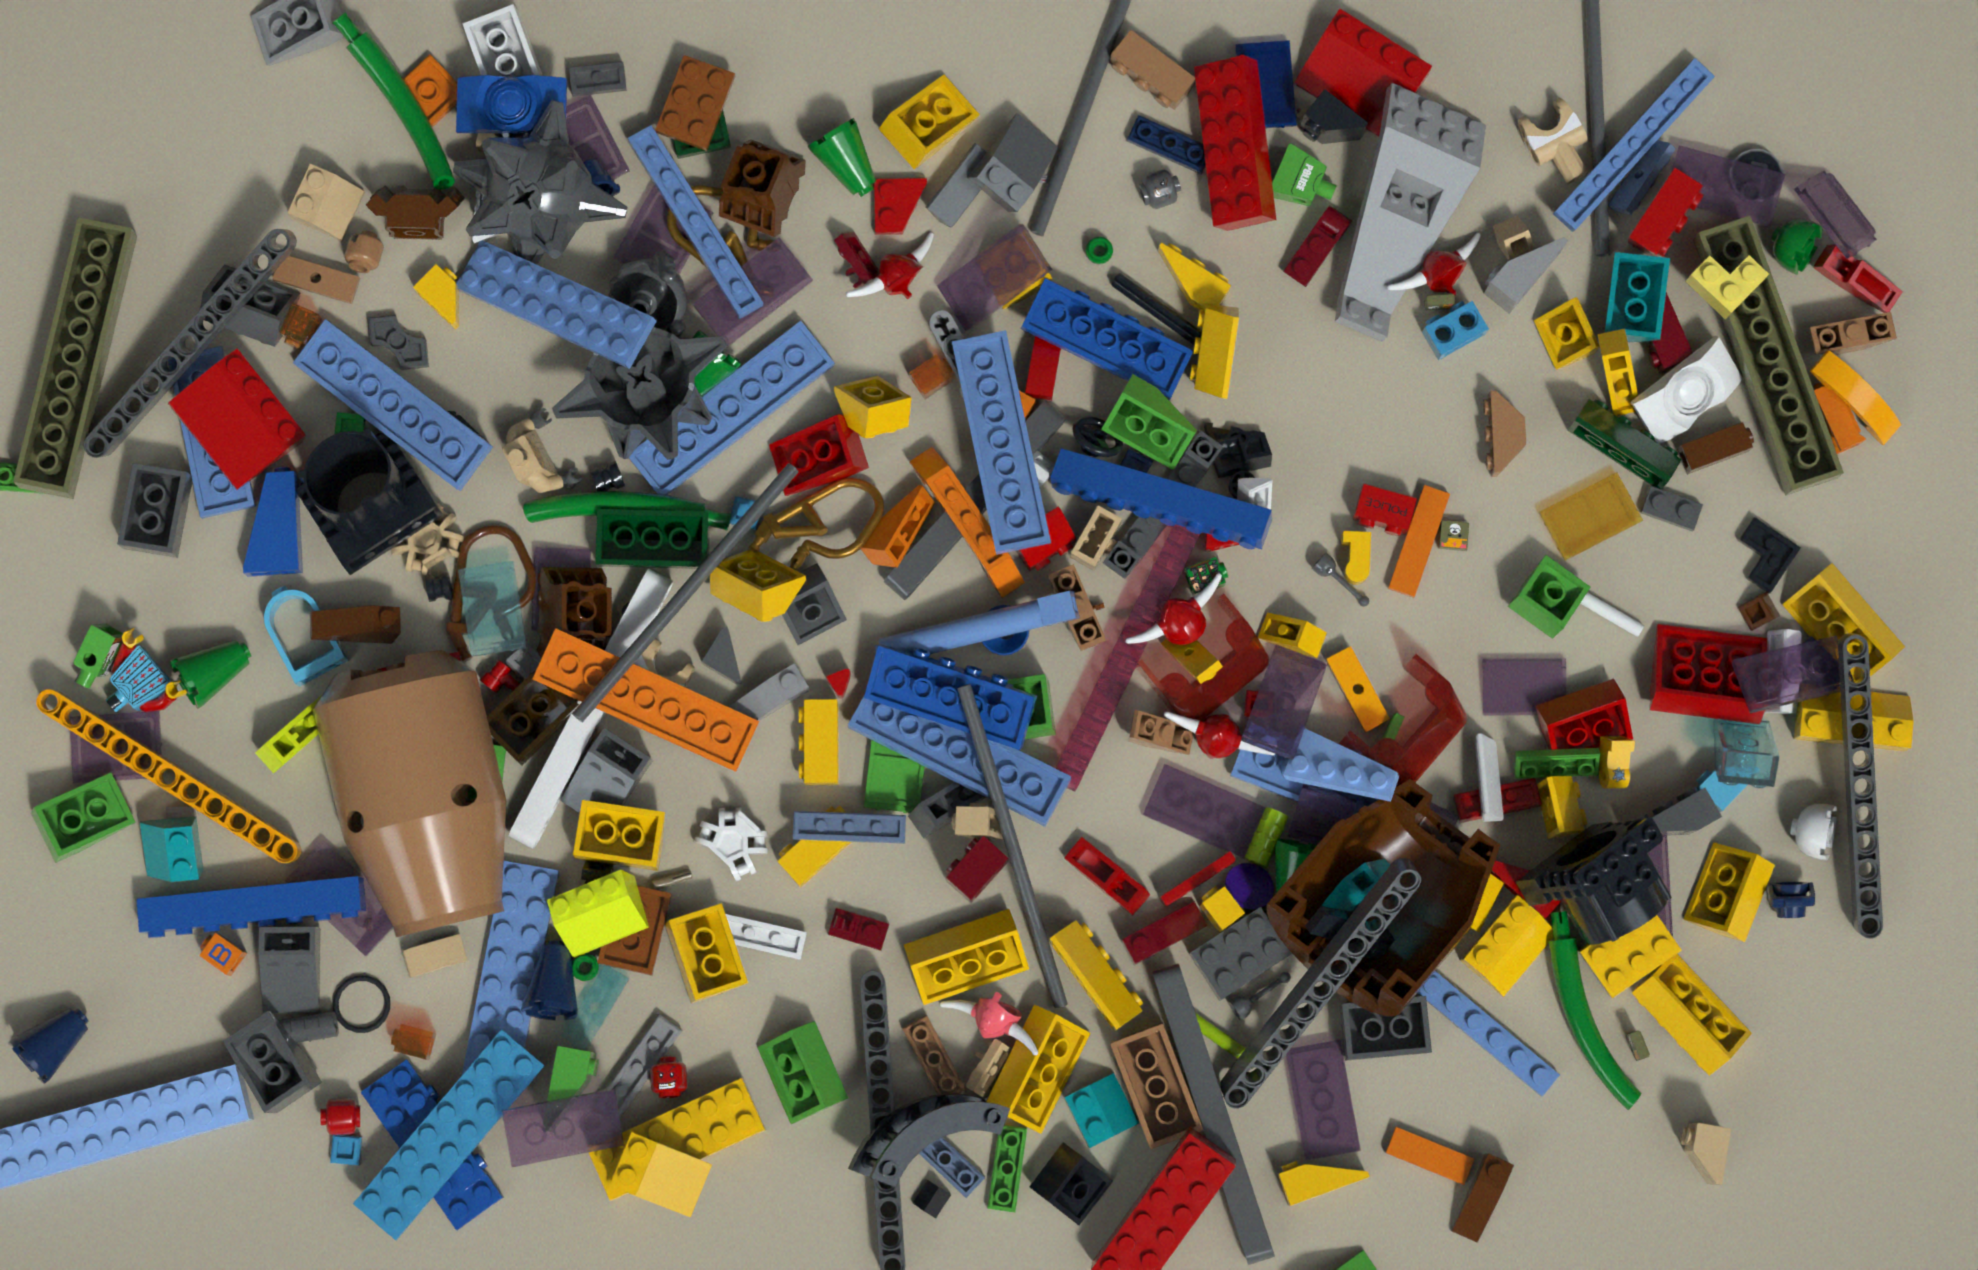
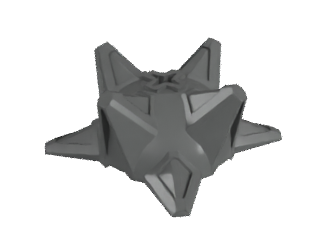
M551 100L529 136L521 138H487L482 141V148L486 158L456 161L454 164L453 173L486 196L466 227L469 236L508 233L511 235L514 255L536 265L541 260L545 251L554 259L561 256L576 231L585 222L626 218L628 207L592 182L591 174L577 151L569 145L563 102Z
M653 327L630 369L593 353L585 370L584 380L553 406L552 410L556 419L601 417L604 419L617 453L623 459H628L644 437L667 460L673 459L678 456V422L708 425L712 420V416L695 386V376L713 361L727 345L723 336L679 339L672 333Z

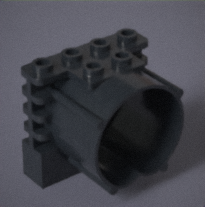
M368 428L363 433L346 431L326 438L312 451L304 471L302 470L298 473L302 483L296 489V493L349 575L360 570L443 516L440 508L398 444L384 433L374 435ZM372 472L387 475V481L382 491L372 497H363L360 504L352 511L338 512L340 494L352 479Z
M1653 818L1637 819L1633 822H1617L1614 824L1612 821L1592 824L1516 881L1529 906L1547 904L1553 899L1561 900L1581 938L1591 945L1616 941L1619 937L1639 928L1661 912L1667 900L1672 898L1648 854L1649 851L1663 841V836Z

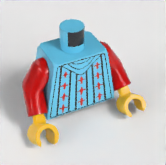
M133 627L122 635L123 642L116 654L111 669L112 676L109 679L118 690L108 697L106 702L115 712L119 711L127 703L137 711L153 712L165 710L178 697L186 695L187 691L186 689L178 691L177 685L181 680L172 682L140 645L136 647L138 643L144 640V636L141 634L134 639L132 632L135 628Z

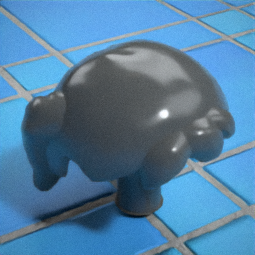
M658 251L651 258L627 262L619 269L618 275L610 280L609 286L611 290L608 296H612L615 300L652 316L657 320L654 325L655 328L667 331L675 336H680L686 329L685 322L683 321L687 308L684 282L676 271L674 258L669 253Z

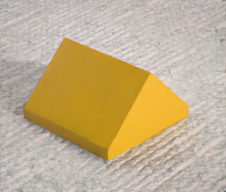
M1574 297L1534 320L1556 370L1594 355L1600 347L1578 297Z

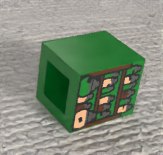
M1216 557L1185 568L1184 575L1193 597L1205 589L1217 573H1220L1222 577L1216 589L1225 586V578H1228V573L1224 563H1218Z

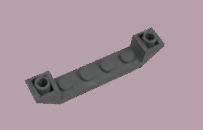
M1200 431L1167 479L1196 487L1223 449V446L1203 431ZM1138 517L1121 541H1118L1103 561V564L1123 579H1126L1167 525L1161 523L1156 518Z

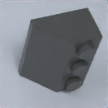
M224 264L203 291L200 309L231 276L236 268ZM246 275L240 278L239 283L242 289L246 290L250 286V279ZM266 281L225 328L239 335H244L263 344L275 347L288 328L301 293ZM227 295L221 301L222 307L225 310H229L232 305L231 298ZM210 316L204 318L205 321L214 324Z

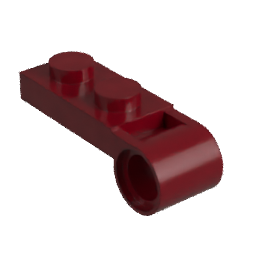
M1329 205L1283 272L1307 287L1336 243L1344 235L1352 220Z

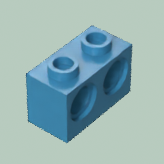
M1461 301L1449 309L1451 313L1444 317L1438 314L1425 322L1427 326L1424 327L1422 333L1438 360L1486 335L1489 330L1473 301L1467 304ZM1461 316H1468L1471 318L1473 326L1469 328L1463 327L1459 322V318ZM1438 329L1446 330L1449 334V339L1446 341L1439 340L1435 335V331Z

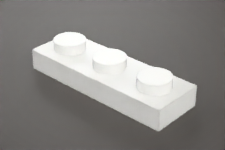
M726 914L736 946L801 960L807 932Z

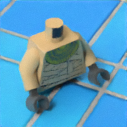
M541 408L533 413L530 419L527 418L508 429L506 436L508 444L502 447V451L520 483L533 488L536 492L544 493L560 489L563 485L568 489H573L582 480V478L576 479L573 477L578 471L575 467L570 468L562 477L558 475L536 430H534V428L540 429L552 421V418L547 421L542 418L541 413L546 410L545 408Z

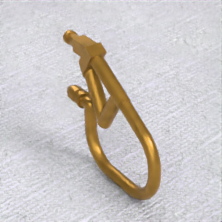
M703 185L691 186L695 195L721 197L723 194L722 188ZM669 208L667 227L671 237L680 247L706 267L692 243L679 232L677 219ZM749 228L747 246L749 248L773 253L780 251V248L772 247L773 245L781 247L780 243L775 240H763L762 238L758 240V231ZM729 231L724 237V241L729 249L731 247L737 262L751 282L755 276L741 242L735 233ZM751 283L759 296L773 298L774 287L768 288L761 286V284Z
M859 478L839 479L774 516L772 513L764 516V520L755 532V538L748 548L758 553L761 545L766 543L771 535L775 539L822 536L826 534L828 529L812 506L840 489L855 487L869 493L874 500L875 506L872 516L858 538L851 545L842 549H830L811 540H805L801 546L797 547V552L790 560V567L794 568V570L801 567L805 558L809 556V551L831 559L851 556L865 545L879 523L884 511L883 497L873 484ZM801 512L804 513L811 524L793 527L780 526V524Z

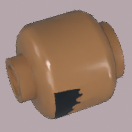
M364 230L350 237L344 258L352 270L359 273H369L370 270L378 268L384 245L375 233Z

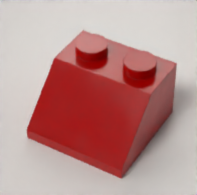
M1059 506L1045 514L1051 543L1016 550L1029 572L1033 569H1036L1037 572L1044 569L1051 563L1050 558L1056 554H1059L1061 557L1074 548L1072 544L1076 542V536Z

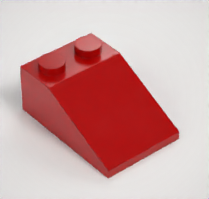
M837 414L769 444L778 474L788 463L799 471L783 490L785 496L835 482L869 468L859 434L848 427L844 415Z

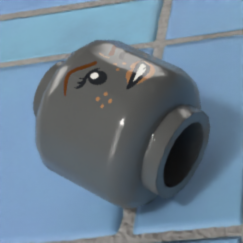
M1163 169L1145 175L1142 179V184L1139 185V190L1145 205H1150L1153 209H1159L1174 204L1177 201V192L1181 191V186L1176 175L1171 176L1167 170Z

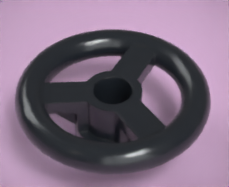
M1084 416L1078 418L1072 427L1073 435L1081 445L1082 451L1091 457L1116 456L1122 451L1123 442L1113 437L1115 446L1109 449L1105 440L1110 434L1103 430H1092L1083 426L1090 424L1102 428L1106 421L1097 417Z

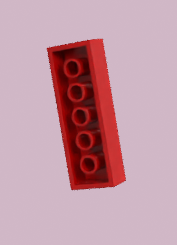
M1239 55L1195 66L1194 71L1213 227L1230 231L1277 220L1257 60L1245 55Z
M1189 1127L1092 1261L1091 1270H1161L1234 1170L1236 1159Z

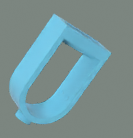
M283 586L271 593L273 598L267 604L264 612L265 627L297 686L301 687L349 661L339 641H330L333 646L332 650L296 668L275 629V613L284 602L292 599H301L309 602L314 611L322 609L312 597L299 590H288L286 586Z

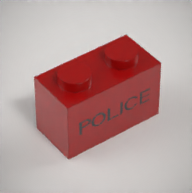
M1363 484L1353 520H1357L1358 525L1365 528L1374 529V526L1385 528L1384 532L1390 535L1400 536L1401 533L1406 534L1409 530L1417 498Z

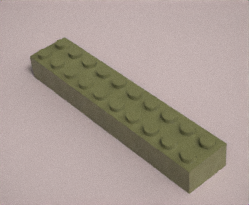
M1751 216L1698 232L1693 241L1701 263L1711 256L1731 274L1750 255L1769 273L1765 280L1726 320L1722 316L1721 319L1785 496L1838 479L1844 472Z
M81 217L77 219L13 480L21 489L74 499L85 454L84 441L90 434L137 240V235L132 228Z

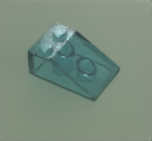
M1714 719L1715 771L1718 782L1730 786L1748 784L1755 788L1774 787L1780 756L1770 721L1761 720L1759 725Z

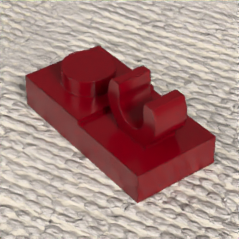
M855 232L843 233L834 239L838 246L839 254L853 267L846 271V276H852L855 273L858 275L859 279L853 285L854 288L868 284L879 275V269Z
M836 908L828 935L882 951L890 924Z

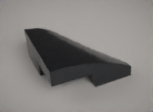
M1213 423L1204 424L1205 433L1223 446V449L1213 462L1218 478L1231 476L1239 471L1249 472L1271 467L1272 452L1265 432L1255 430L1243 431L1238 427L1232 426L1230 430L1213 427Z

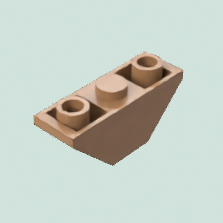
M1891 312L1809 328L1815 355H1823L1827 350H1830L1835 355L1855 352L1897 339Z
M1490 391L1487 399L1483 400L1484 415H1488L1489 426H1485L1484 436L1485 442H1490V453H1486V469L1491 470V477H1497L1526 446L1525 417L1497 391Z
M1074 564L1049 574L1048 577L1054 594L1074 591L1080 619L1068 621L1066 624L1080 651L1105 642L1106 638Z
M1139 710L1134 711L1128 742L1148 748L1185 755L1190 754L1193 732L1171 720Z

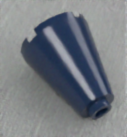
M549 941L548 945L542 946L521 1007V1011H526L527 1016L555 1021L556 1016L564 1015V1020L575 1019L578 1015L571 953L562 941Z
M69 1008L13 1037L8 1044L13 1046L12 1050L31 1072L36 1071L39 1075L38 1079L45 1084L52 1078L87 1032L88 1027L86 1023L89 1020L79 1009L74 1012Z

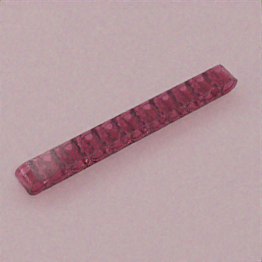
M1176 524L1172 527L1056 766V769L1071 776L1067 789L1076 792L1148 643L1147 641L1127 644L1126 638L1143 633L1159 621L1162 608L1170 598L1200 534L1188 531L1186 527Z

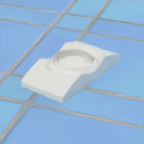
M1715 335L1632 400L1631 404L1648 433L1654 436L1656 443L1661 444L1688 430L1704 411L1724 402L1737 388L1743 378L1721 339Z

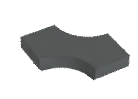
M396 315L368 318L371 345L383 347L393 352L398 358L401 370L429 367L427 340L425 338H416L405 333L400 328Z

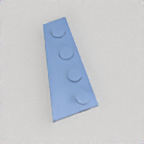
M1302 726L1299 728L1283 774L1285 779L1289 781L1390 802L1399 779L1396 771Z

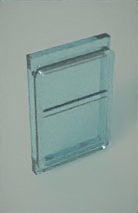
M514 561L490 565L485 564L484 566L458 570L471 657L527 648Z

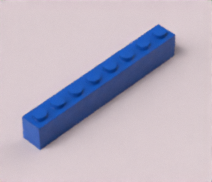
M1062 448L1050 476L1052 488L1060 494L1070 495L1071 493L1081 496L1083 500L1090 503H1096V501L1105 503L1108 507L1117 511L1129 510L1138 517L1156 518L1168 526L1180 525L1195 534L1204 532L1212 535L1219 541L1227 542L1231 540L1238 542L1240 546L1246 549L1258 548L1262 550L1272 522L1271 509Z
M359 876L137 899L139 933L148 934V938L165 937V932L175 931L176 935L193 934L192 929L203 928V933L219 932L220 926L231 925V930L247 929L248 923L257 922L259 927L275 926V921L286 920V924L303 923V918L314 917V921L331 920V915L341 914L343 919L359 917L358 912L366 911L364 878Z

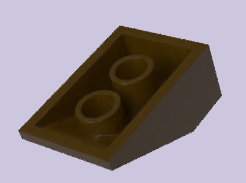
M536 669L487 716L490 733L493 738L521 766L549 740L579 706L572 697L533 680Z

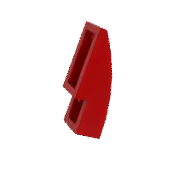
M1838 244L1826 245L1813 266L1815 270L1833 283L1883 313L1891 311L1903 292L1865 261L1855 259Z
M1035 336L1025 394L1032 398L1052 401L1061 348Z
M1083 837L1078 840L1064 857L1075 869L1132 916L1150 896L1146 888L1125 873L1121 867Z

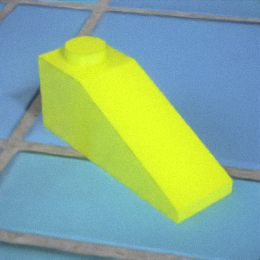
M321 696L255 752L273 774L318 735L313 708Z

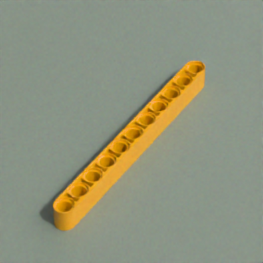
M52 689L41 691L38 695L36 705L42 713L281 863H293L300 858L302 848L297 840L69 696ZM53 694L56 696L58 703L54 709L49 710L46 706V699ZM77 709L81 714V720L78 724L73 725L69 720V715L73 710ZM101 724L105 729V734L101 739L97 740L93 736V729L96 725ZM125 739L128 743V750L121 755L117 752L116 745L119 740ZM144 754H148L152 759V764L148 769H143L140 765V758ZM169 768L175 772V780L171 784H167L163 779L164 772ZM192 783L196 784L199 788V794L194 799L189 798L187 795V788ZM215 798L220 799L223 804V808L218 814L213 813L210 809L211 801ZM238 813H242L246 817V824L241 829L234 825V817ZM262 828H266L270 833L269 841L265 844L260 843L257 838V833ZM285 843H290L294 850L293 855L288 859L284 858L281 854V847Z

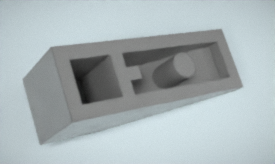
M794 663L728 707L760 721L809 692L810 689Z

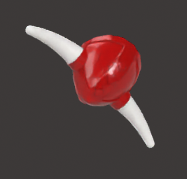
M932 232L928 233L923 243L906 256L887 254L882 257L879 275L868 284L847 291L846 296H865L885 290L888 295L903 294L906 299L911 298L912 293L908 291V287L923 268L919 263L928 252L934 234Z
M1476 233L1467 244L1452 252L1430 251L1425 257L1422 270L1409 279L1388 285V290H1406L1427 284L1434 292H1447L1456 295V290L1452 287L1467 264L1465 259L1475 249L1481 236L1480 233Z
M1217 573L1205 589L1188 600L1181 598L1168 599L1162 608L1160 620L1143 633L1126 638V643L1147 642L1163 635L1168 641L1178 645L1190 644L1198 640L1206 628V618L1201 608L1215 592L1222 575Z
M1164 712L1166 718L1196 734L1199 748L1210 759L1228 757L1236 749L1267 755H1275L1276 753L1275 750L1241 735L1239 727L1227 714H1216L1208 716L1204 720H1196L1171 712Z

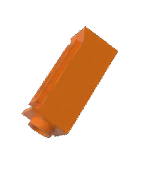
M1821 382L1813 386L1836 453H1842L1863 443L1866 438L1859 434L1861 430L1850 407L1833 390L1827 389Z

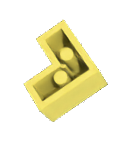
M1750 255L1731 274L1709 256L1685 282L1726 320L1765 280L1769 273Z

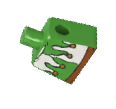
M94 624L90 626L73 662L74 665L81 668L75 680L76 683L90 689L96 677L107 676L110 673L116 654L123 642V633L108 624Z

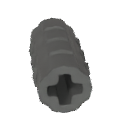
M335 1012L279 1020V1023L296 1044L319 1039L325 1040V1038L337 1037L339 1034Z

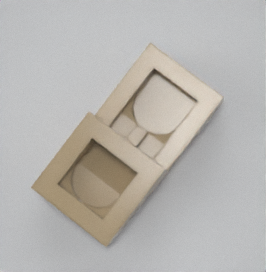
M460 934L402 951L409 978L468 961Z

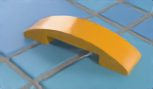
M1827 350L1809 370L1827 389L1833 390L1865 423L1864 427L1881 445H1885L1901 426L1897 416L1881 396L1857 372L1830 350Z

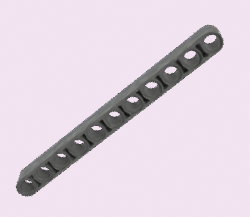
M274 229L264 237L86 437L84 450L89 456L93 458L106 457L117 449L291 254L297 244L296 236L292 231L288 229ZM280 234H283L287 240L286 246L283 249H280L276 244V238ZM262 254L268 258V266L264 270L258 265V258ZM243 275L248 276L250 279V286L246 290L242 289L239 283ZM225 295L229 296L232 301L229 310H225L221 304L222 298ZM206 316H210L214 322L210 331L206 330L203 325V320ZM189 336L195 340V347L192 351H189L185 346V340ZM171 356L177 361V368L174 371L169 370L167 366V360ZM152 377H155L159 382V388L155 392L149 387V381ZM134 397L138 398L141 403V408L138 412L134 411L131 407V401ZM116 417L123 424L120 432L113 428V421ZM97 438H101L104 441L105 447L102 452L97 451L95 448Z
M1846 633L1838 642L1852 918L1854 929L1863 937L1873 939L1879 936L1883 930L1869 648L1864 637L1856 633ZM1851 639H1857L1859 641V649L1857 652L1850 654L1847 651V644ZM1853 667H1859L1861 671V676L1856 681H1850L1848 673ZM1854 695H1860L1863 700L1862 705L1858 709L1850 707V700ZM1856 723H1862L1864 726V732L1859 737H1853L1851 729ZM1857 751H1864V762L1855 765L1853 763L1854 754ZM1863 778L1867 782V787L1863 792L1857 793L1854 785L1857 780ZM1860 807H1867L1868 816L1864 820H1857L1856 811ZM1864 834L1869 835L1870 842L1868 846L1859 848L1857 845L1858 838ZM1869 862L1871 864L1870 873L1861 876L1859 874L1860 865ZM1871 890L1873 894L1871 901L1861 903L1860 896L1862 892ZM1866 918H1873V928L1869 931H1863L1862 922Z
M1399 858L1389 866L1222 1078L1220 1089L1229 1107L1239 1109L1250 1101L1417 890L1421 883V877L1410 859ZM1410 872L1407 877L1400 878L1404 873ZM1393 894L1390 899L1383 900L1386 895ZM1376 916L1372 921L1366 922L1369 917ZM1358 938L1356 942L1349 943L1351 939ZM1341 960L1338 964L1331 965L1334 961ZM1324 981L1322 985L1315 986L1318 982ZM1307 1003L1304 1007L1297 1008L1300 1004ZM1284 1025H1290L1286 1029H1281ZM1273 1046L1270 1050L1263 1051L1266 1047ZM1256 1067L1254 1071L1247 1072L1250 1068ZM1234 1089H1239L1235 1093H1230Z
M1178 963L1153 971V977L1206 1138L1236 1159V1167L1222 1187L1247 1263L1251 1265L1273 1258L1275 1254L1180 965Z
M877 971L866 972L860 981L870 1134L876 1129L875 1121L881 1116L886 1117L895 1111L886 982L883 975ZM871 976H876L881 980L880 988L874 992L867 990L865 987V981ZM872 1004H878L883 1008V1014L877 1020L870 1019L867 1015V1009ZM874 1032H880L885 1037V1043L879 1048H874L869 1043V1037ZM876 1060H882L887 1065V1071L882 1076H875L871 1071V1065ZM884 1088L888 1091L889 1099L885 1104L875 1103L873 1100L875 1090ZM874 1179L880 1270H885V1262L890 1258L899 1260L901 1264L900 1270H905L900 1180L896 1187L883 1189L879 1185V1181ZM886 1201H892L897 1207L896 1214L891 1218H887L881 1213V1206ZM891 1229L898 1233L899 1241L896 1245L888 1246L883 1242L885 1231Z

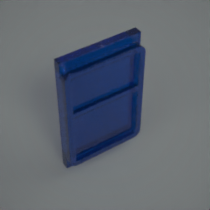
M1290 40L1235 44L1236 56L1245 55L1257 60L1265 129L1296 127Z

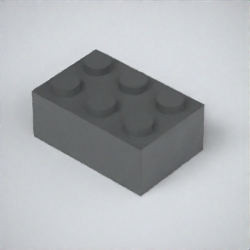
M132 463L117 545L125 550L178 558L192 487V476L185 471Z
M1262 907L1189 953L1219 1001L1292 954L1273 929Z
M1426 996L1413 997L1404 1010L1396 1016L1379 1015L1354 1003L1339 1005L1345 1061L1432 1053Z

